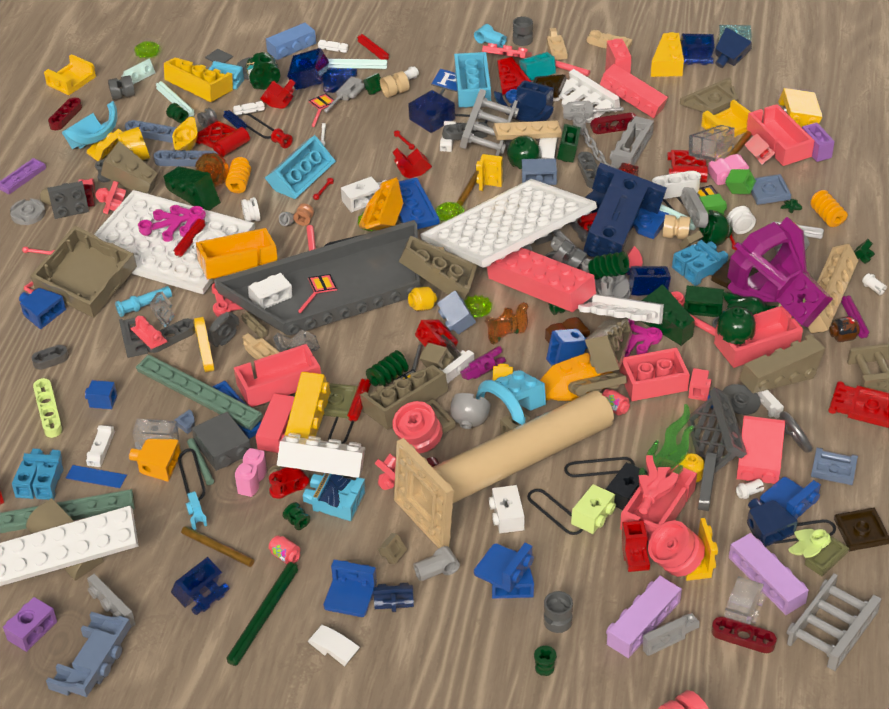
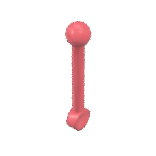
M27 246L22 248L23 253L32 252L51 255L55 251L29 249Z

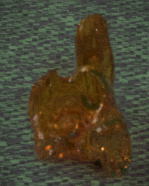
M527 303L519 304L515 314H513L511 308H505L498 318L486 317L485 323L488 326V338L491 344H497L507 334L525 332L528 326L527 309L529 306Z

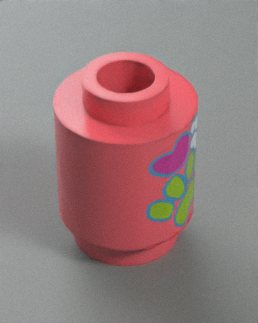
M606 389L602 393V396L608 399L613 413L618 416L627 413L630 408L627 397L613 389Z
M277 535L270 541L268 548L271 554L285 564L289 562L295 563L300 558V547L286 537Z

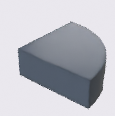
M190 409L174 420L175 425L187 434L195 426L194 415Z

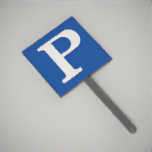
M440 69L431 83L433 86L442 88L433 104L434 107H436L445 89L457 92L455 73Z

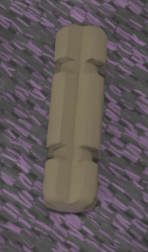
M250 312L242 313V321L257 333L260 338L268 336V329L262 326Z

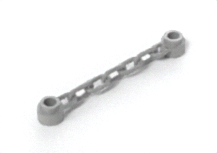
M575 117L573 119V126L581 127L580 134L584 136L585 142L592 149L596 160L617 169L616 166L606 163L605 156L596 147L597 144L594 139L589 136L586 128V119L584 117Z

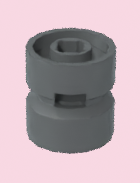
M521 16L513 20L514 44L527 46L532 43L533 21L531 18Z
M130 75L123 76L120 80L117 78L108 80L112 100L122 99V96H135Z
M565 239L552 259L578 268L587 253L580 248L575 249L574 244Z
M551 592L544 600V625L549 631L554 633L567 631L572 625L573 600L565 592Z

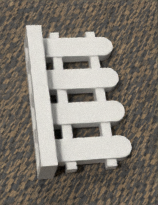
M575 69L569 72L570 79L566 80L559 98H553V101L562 99V107L568 102L579 101L585 97L583 101H590L593 103V106L596 104L597 106L594 108L597 109L620 108L619 96ZM605 112L594 113V117L586 119V123H591L594 118L600 117Z
M595 294L593 295L592 302L578 305L580 312H591L597 315L616 318L627 317L634 321L661 324L663 319L664 304Z

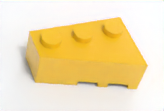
M674 32L663 33L652 59L651 77L683 76L684 58L680 35Z

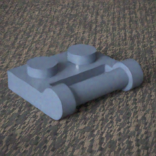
M817 447L811 477L853 485L858 456L823 451V448Z

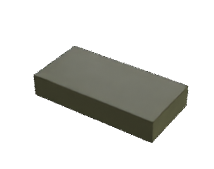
M832 536L830 537L831 542L829 545L822 548L817 555L805 560V565L820 576L825 575L849 551V547Z

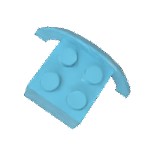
M114 101L107 104L109 109V120L100 124L94 113L62 132L72 149L76 147L81 149L88 144L101 141L112 132L116 125L118 114Z
M521 370L514 371L505 377H499L495 381H483L479 385L476 399L480 400V397L484 398L486 392L499 397L509 409L512 419L521 425L526 423L521 406L531 411L546 405L545 383Z

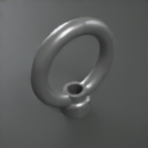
M782 411L780 419L785 420L784 433L790 434L804 452H811L812 445L803 430L789 413Z

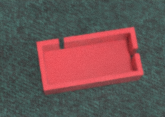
M778 104L764 108V114L762 109L748 114L747 130L753 136L758 133L775 152V158L782 166L812 157L815 140Z
M779 306L753 315L756 321V332L752 340L749 338L743 344L728 343L723 340V336L720 333L719 335L717 334L716 327L714 344L730 365L735 368L765 354L770 356L776 349L782 348L784 350L789 348L794 341L798 340L801 342L803 328L794 318L792 319V315L783 306Z
M307 344L255 360L256 379L253 377L250 362L234 367L237 387L250 407L271 401L273 394L290 395L296 393L301 372L321 374L320 365Z
M659 458L655 463L656 469L657 467H671L666 478L672 472L678 474V480L673 490L659 498L654 504L651 503L647 514H642L639 509L643 502V494L639 486L621 512L620 529L622 530V522L644 520L648 542L653 532L660 525L677 518L685 506V502L689 500L696 487L697 473L662 458Z

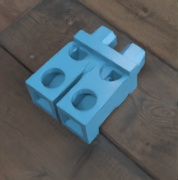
M700 240L697 244L674 253L672 268L694 286H697L701 283V279L708 275H713L728 261V253L725 251L718 253L716 251V244L712 241L705 243Z
M33 448L30 454L24 453L23 461L12 481L15 498L34 499L35 496L36 499L49 500L52 498L54 500L56 495L55 488L63 472L60 450H52L49 455H44L42 450Z

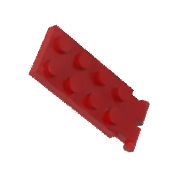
M839 381L836 384L828 411L831 414L836 412L847 414L848 418L889 428V393L858 385L854 388L846 386L843 382Z

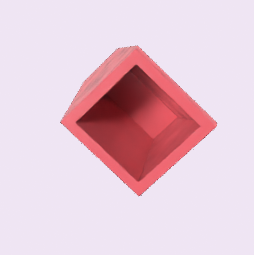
M744 416L741 436L747 455L742 459L738 457L736 479L746 481L760 479L763 483L771 484L779 481L785 420Z

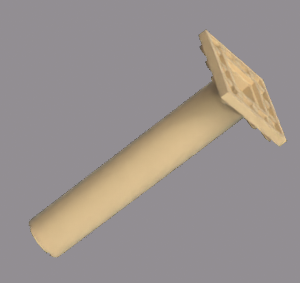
M592 391L434 467L428 464L426 458L422 457L412 444H409L402 438L397 441L394 501L438 548L449 547L454 503L612 426L614 419L612 407L608 399L602 396V393Z

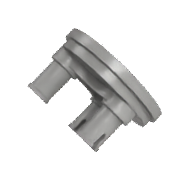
M590 259L582 260V271L589 273L588 263ZM625 275L604 276L600 279H595L596 294L630 298L631 286ZM592 296L589 300H587L584 304H587L588 302H592L593 296Z

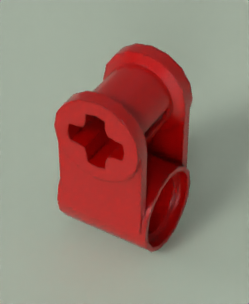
M286 467L275 471L269 475V482L271 484L269 494L276 499L283 498L304 489L309 483V478L302 469Z

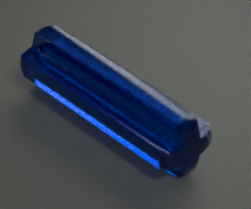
M230 110L224 111L223 117L237 129L240 127L246 129L247 124Z

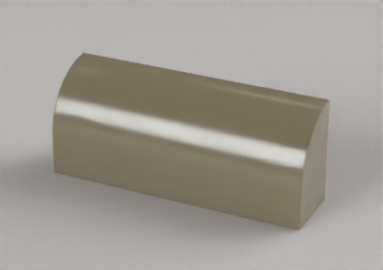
M51 498L31 513L27 520L26 528L33 534L74 521ZM103 557L64 569L76 581L103 563Z

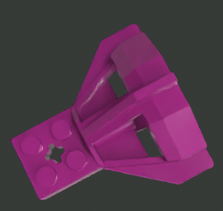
M786 217L781 224L772 222L749 234L743 243L737 242L734 245L737 250L730 258L727 276L731 280L728 289L732 293L743 297H758L764 302L780 303L805 327H809L833 300L809 276L806 268L804 232L790 218ZM782 244L771 262L763 257L767 251ZM754 266L759 272L755 273L752 276H749L750 271Z

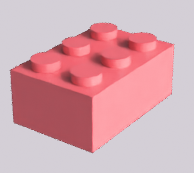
M677 348L623 358L620 373L626 375L627 383L624 385L631 401L688 391L690 374Z

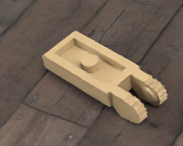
M592 30L589 34L590 36L586 39L590 45L601 48L607 47V40L622 38L628 50L632 45V39L604 34L599 30Z

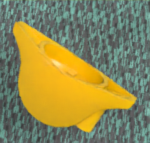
M194 117L187 118L174 130L172 138L175 150L192 151L198 137Z

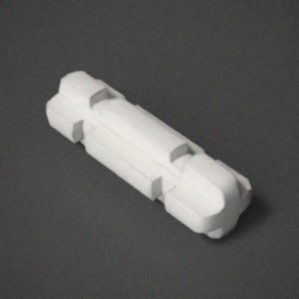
M320 40L318 48L347 53L348 44Z
M262 101L256 102V104H243L241 107L238 105L233 107V112L236 116L242 115V113H254L256 110L259 112L265 109V105Z

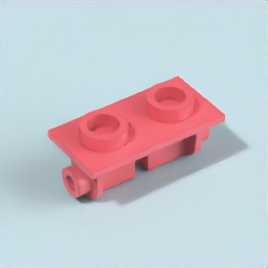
M137 316L135 318L136 326L132 327L131 330L150 349L167 343L162 333L150 325L144 316Z

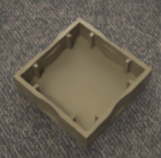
M74 226L60 241L55 251L46 257L31 274V279L35 289L42 288L63 296L64 304L94 318L136 269L137 265L134 253L113 243L105 242L96 235Z

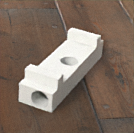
M444 121V126L449 124H456V122ZM442 137L440 140V151L451 152L454 140Z
M462 350L460 357L441 370L446 373L447 384L474 360L473 352Z
M769 390L758 392L760 402L768 410V416L770 418L773 416L776 419L779 418L784 406Z
M98 426V433L90 452L87 453V466L101 467L115 433L113 426Z

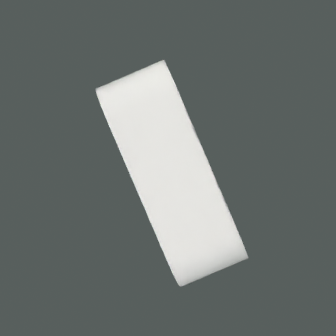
M686 171L653 178L652 182L667 187L664 199L681 196L684 187L694 188L696 193L699 192L701 175L697 171Z

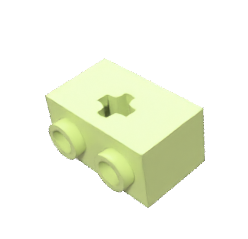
M593 484L572 509L571 524L594 534L598 527L601 528L604 525L606 517L613 514L616 507L614 503L615 494Z

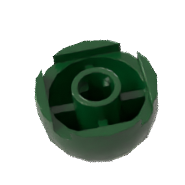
M523 135L514 138L507 148V156L511 166H516L519 169H522V159H539L542 156L540 146L530 136Z
M709 210L706 228H699L703 235L701 240L705 243L712 241L716 246H719L731 236L732 228L726 215L718 211Z
M730 307L721 313L717 322V334L719 335L720 333L724 341L732 344H743L745 340L753 339L756 332V321L749 310L743 307Z

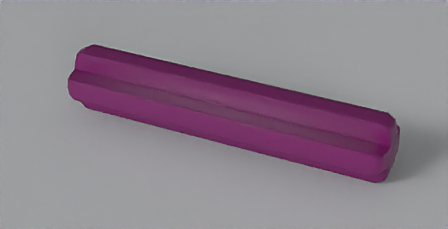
M849 295L843 296L841 303L848 316L857 320L860 332L858 336L861 339L867 338L869 330L852 297Z

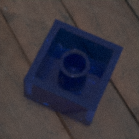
M321 48L293 55L287 77L289 80L292 79L296 82L294 85L296 90L319 85L325 80L329 60Z
M434 90L408 103L409 120L430 133L443 127L444 121L455 120V103Z

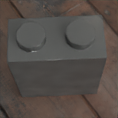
M228 412L192 427L193 439L216 471L243 459L246 451L251 448L250 440Z

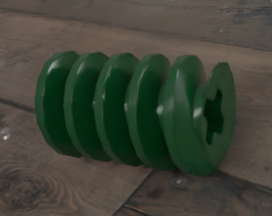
M624 251L607 255L603 254L601 256L597 255L588 263L589 273L594 275V279H600L604 276L625 275L629 271V257Z
M395 350V352L390 353L389 356L384 357L383 360L368 368L366 376L373 386L383 385L385 387L386 383L389 384L392 382V379L395 380L398 376L403 375V371L407 372L409 366L404 355L400 351Z

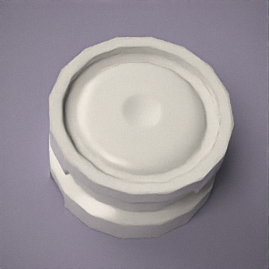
M256 198L241 200L245 221H260Z
M746 206L734 208L727 216L730 226L737 234L749 232L756 223L754 215Z

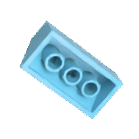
M314 135L303 142L272 170L265 179L276 192L296 199L336 161Z

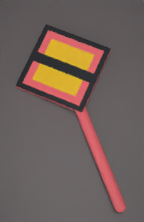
M326 93L309 100V103L318 109L312 127H315L321 110L328 107L334 101Z
M331 274L308 277L314 292L298 310L299 313H302L317 293L337 290Z

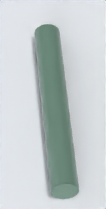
M191 438L187 441V444L196 453L200 471L206 484L212 485L214 479L195 440Z

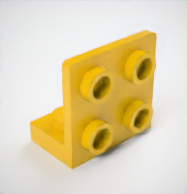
M700 518L698 533L705 546L704 557L701 564L693 572L685 576L686 581L712 578L713 569L716 568L715 555L718 554L717 543L712 541V528L710 525H707L705 518Z

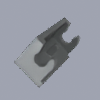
M135 318L119 319L127 358L148 354L145 343L131 330L132 327H135L130 326L136 323Z

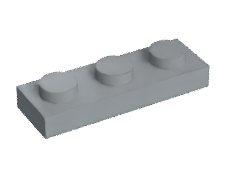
M95 574L87 578L89 594L93 599L97 598L106 612L110 611L113 617L122 616L128 618L131 628L136 625L132 611Z

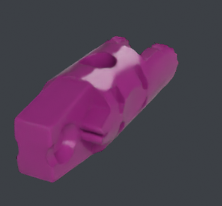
M498 346L470 362L468 367L460 371L462 378L466 380L476 379L491 371L493 366L506 362L505 357H499L494 360L495 356L502 353V348Z

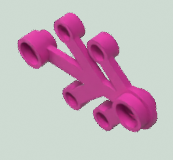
M172 205L170 213L163 212L161 209L153 211L154 220L160 222L152 223L150 220H142L138 223V229L142 235L148 236L152 233V230L169 226L162 233V237L165 242H170L174 238L173 233L182 222L187 221L184 226L179 228L180 236L184 237L198 218L204 219L206 213L200 206L186 209L179 205Z
M628 319L631 330L638 334H632L624 357H629L633 348L640 341L644 342L637 345L636 354L648 353L651 344H658L662 339V331L655 327L646 329L634 325V321Z

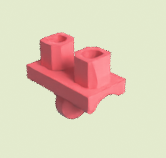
M113 181L110 191L107 188H99L96 191L95 196L99 202L106 203L103 210L105 214H108L109 210L115 211L124 200L126 190L118 188L119 182Z
M389 454L384 462L379 459L375 462V465L385 472L380 474L378 479V485L383 490L393 488L395 485L396 457Z

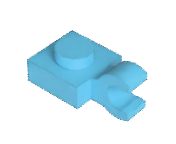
M196 492L188 493L189 502L185 504L188 514H193L190 519L192 528L196 529L197 522H203L204 526H207V519L202 512Z

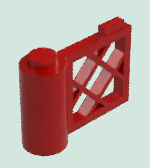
M216 121L198 132L196 143L209 146L218 153V156L224 157L249 142L250 136L243 127L235 129L220 121Z
M671 150V152H667V158L671 160V168H669L668 175L686 171H697L701 175L700 183H707L708 167L706 166L705 151Z

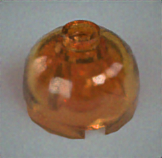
M205 153L199 157L195 164L196 170L210 173L215 187L225 183L229 173V166L227 161L220 155Z

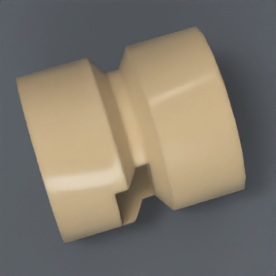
M403 71L380 79L381 90L387 98L397 95V92L400 94L409 91V81Z
M665 214L663 237L673 238L676 235L678 239L684 240L689 236L691 217L680 216L677 219L674 215Z

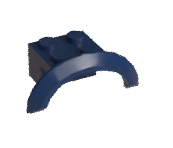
M524 80L517 87L516 101L518 103L516 108H519L517 117H513V119L520 122L546 121L550 118L554 110L552 106L554 88ZM494 91L496 102L509 107L504 101L502 93Z

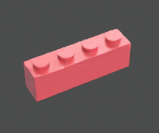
M613 64L604 72L600 82L602 87L653 119L662 111L668 99L667 96L616 64Z

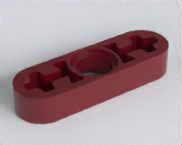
M77 97L69 98L48 119L50 129L54 131L61 130L82 109L81 100Z
M624 113L597 117L591 121L590 127L595 134L625 131L630 120L632 122L636 115L634 113ZM613 121H619L617 125L610 126Z
M717 617L713 620L711 632L717 639L761 653H771L775 649L777 638L771 631L726 617ZM742 631L747 632L750 637L741 638L738 636V633Z

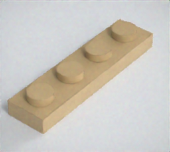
M558 121L494 123L493 126L497 140H513L523 135L530 136L533 139L559 138L562 135Z

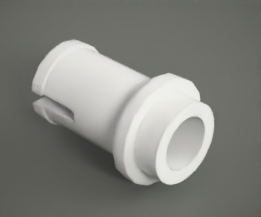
M415 66L409 67L404 72L408 80L415 79L419 75L418 69Z
M868 273L862 280L865 287L871 288L878 295H882L885 292L884 290L887 289V286L877 280L874 274Z
M756 479L746 484L740 483L736 487V493L739 498L748 499L750 495L764 490V487L759 488V486H763V482L760 479Z

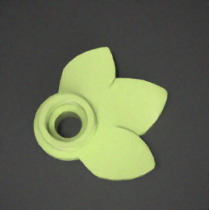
M823 529L795 531V536L799 542L788 550L794 555L803 554L805 558L813 557L822 548L829 545L831 538Z

